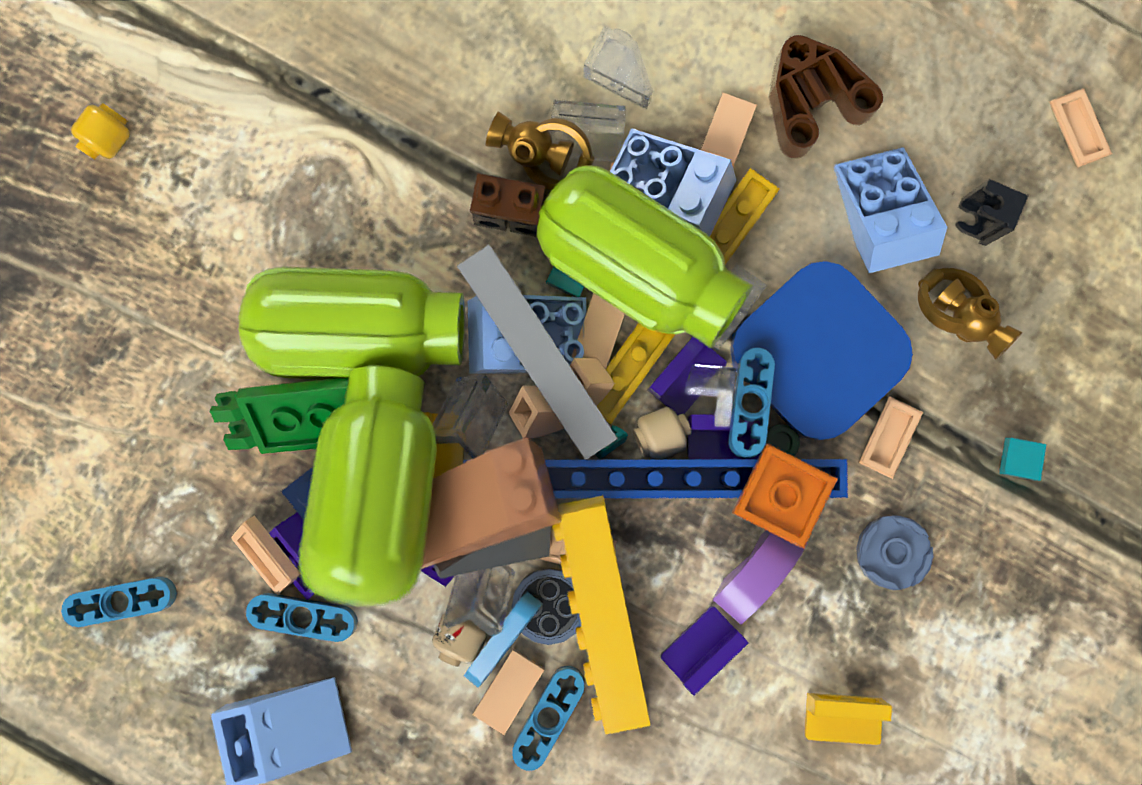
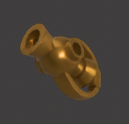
M498 111L492 120L485 142L487 147L502 148L506 145L509 155L516 163L524 167L527 175L536 184L543 185L549 190H552L560 180L548 177L537 166L547 161L550 164V169L561 177L572 154L574 142L560 140L558 144L552 143V137L548 130L566 132L579 143L583 153L580 154L576 168L584 165L592 166L595 159L592 156V148L585 133L574 123L559 118L547 119L540 123L526 121L514 127L512 126V120Z
M956 268L933 269L918 282V304L924 316L937 328L956 334L964 342H981L986 340L988 342L986 348L995 360L1023 333L1009 325L1006 327L1000 326L1001 313L997 300L991 297L984 283L969 272ZM943 280L953 281L932 303L928 292ZM965 288H967L974 297L967 298L964 294L966 291ZM947 310H950L954 312L953 317L946 315L941 311L946 312Z

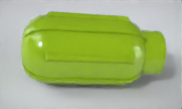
M584 165L571 170L552 189L539 211L537 238L544 254L550 259V263L649 330L669 334L686 332L704 345L712 348L733 322L752 290L753 286L725 268L724 256L713 239L618 176L599 166Z
M303 267L269 268L256 274L247 284L239 311V336L242 347L252 363L260 370L272 376L298 379L349 377L350 372L355 368L365 366L396 368L419 376L431 364L461 365L465 338L463 293L432 292L424 281L414 275L392 270Z
M383 366L355 368L349 375L345 404L332 412L321 430L300 549V572L305 585L314 594L326 599L356 606L385 605L390 602L399 601L409 594L418 581L423 563L437 446L436 434L430 419L421 411L424 381L410 372Z

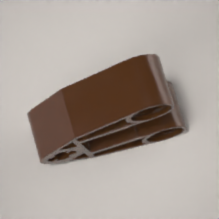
M801 35L790 37L785 41L775 61L769 93L781 151L790 158H800L807 154L819 137V128L809 111V107L811 110H817L832 100L847 122L853 125H861L869 121L883 103L882 90L839 49ZM855 98L865 100L869 109L860 108L856 104ZM798 131L802 133L806 138V143L802 144L794 141L791 132Z

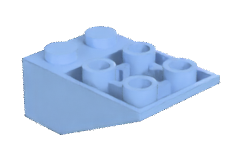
M632 128L610 170L611 173L694 225L709 237L737 180L730 159Z
M904 147L834 165L855 245L869 273L940 255L947 225Z
M523 295L569 366L574 358H582L584 348L577 339L582 324L584 336V319L587 313L586 297ZM475 296L467 300L469 374L527 373L478 297ZM575 348L576 356L572 358L571 356Z
M335 677L226 704L211 714L226 785H259L352 752Z

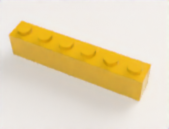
M604 496L559 504L558 511L561 522L554 524L553 529L556 541H564L566 554L560 555L564 578L571 577L574 587L573 591H568V598L572 615L578 613L580 615L582 626L576 627L580 651L587 649L589 662L583 663L587 686L595 685L597 697L591 698L595 721L602 720L605 735L651 726Z

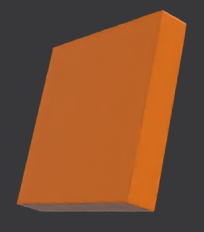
M765 444L732 513L804 549L835 486L837 478L770 444Z

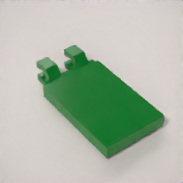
M349 377L239 388L238 392L218 393L215 396L218 406H211L209 412L215 423L229 422L228 428L231 433L225 434L223 438L228 450L251 449L257 446L261 454L317 449L318 439L324 423L334 410L345 404Z

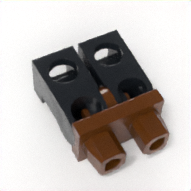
M477 173L470 207L474 225L506 231L507 224L509 223L510 232L537 237L539 211L546 200L545 186Z

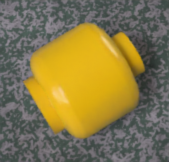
M101 103L99 107L88 105L71 127L72 135L79 140L75 147L94 160L99 155L112 159L130 136V131L125 126L128 121L104 103Z

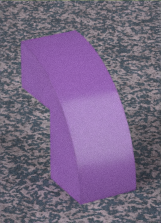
M766 530L761 534L751 555L723 579L712 600L742 625L778 588L792 570L804 549Z

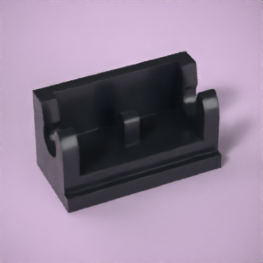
M989 179L964 196L958 206L964 212L975 216V224L968 225L963 221H958L955 226L960 232L980 240L979 244L986 246L1015 230L1029 195Z

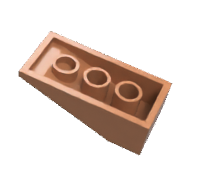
M527 437L490 450L433 478L421 569L561 522L541 447Z

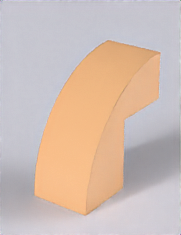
M574 358L570 364L571 369L597 406L615 384L598 358ZM522 386L509 411V415L523 439L527 437L529 439L542 437L564 429L537 386Z

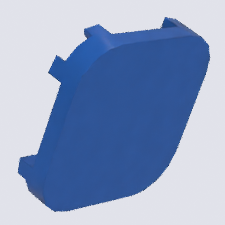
M827 261L811 263L793 275L739 325L732 335L733 338L730 346L731 364L736 372L741 357L749 349L763 348L773 356L775 370L770 406L799 437L815 441L835 438L847 431L902 380L910 369L913 356L911 340L903 327L851 272L840 264ZM754 358L751 363L747 364V367L753 368L750 385H756L758 374L761 370L766 369L765 366L760 365L759 358ZM757 384L763 388L765 386L764 384Z

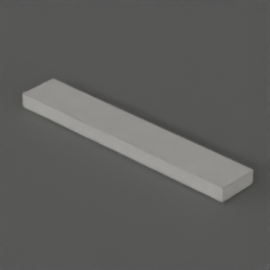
M491 246L484 247L457 265L585 460L617 440L618 438Z

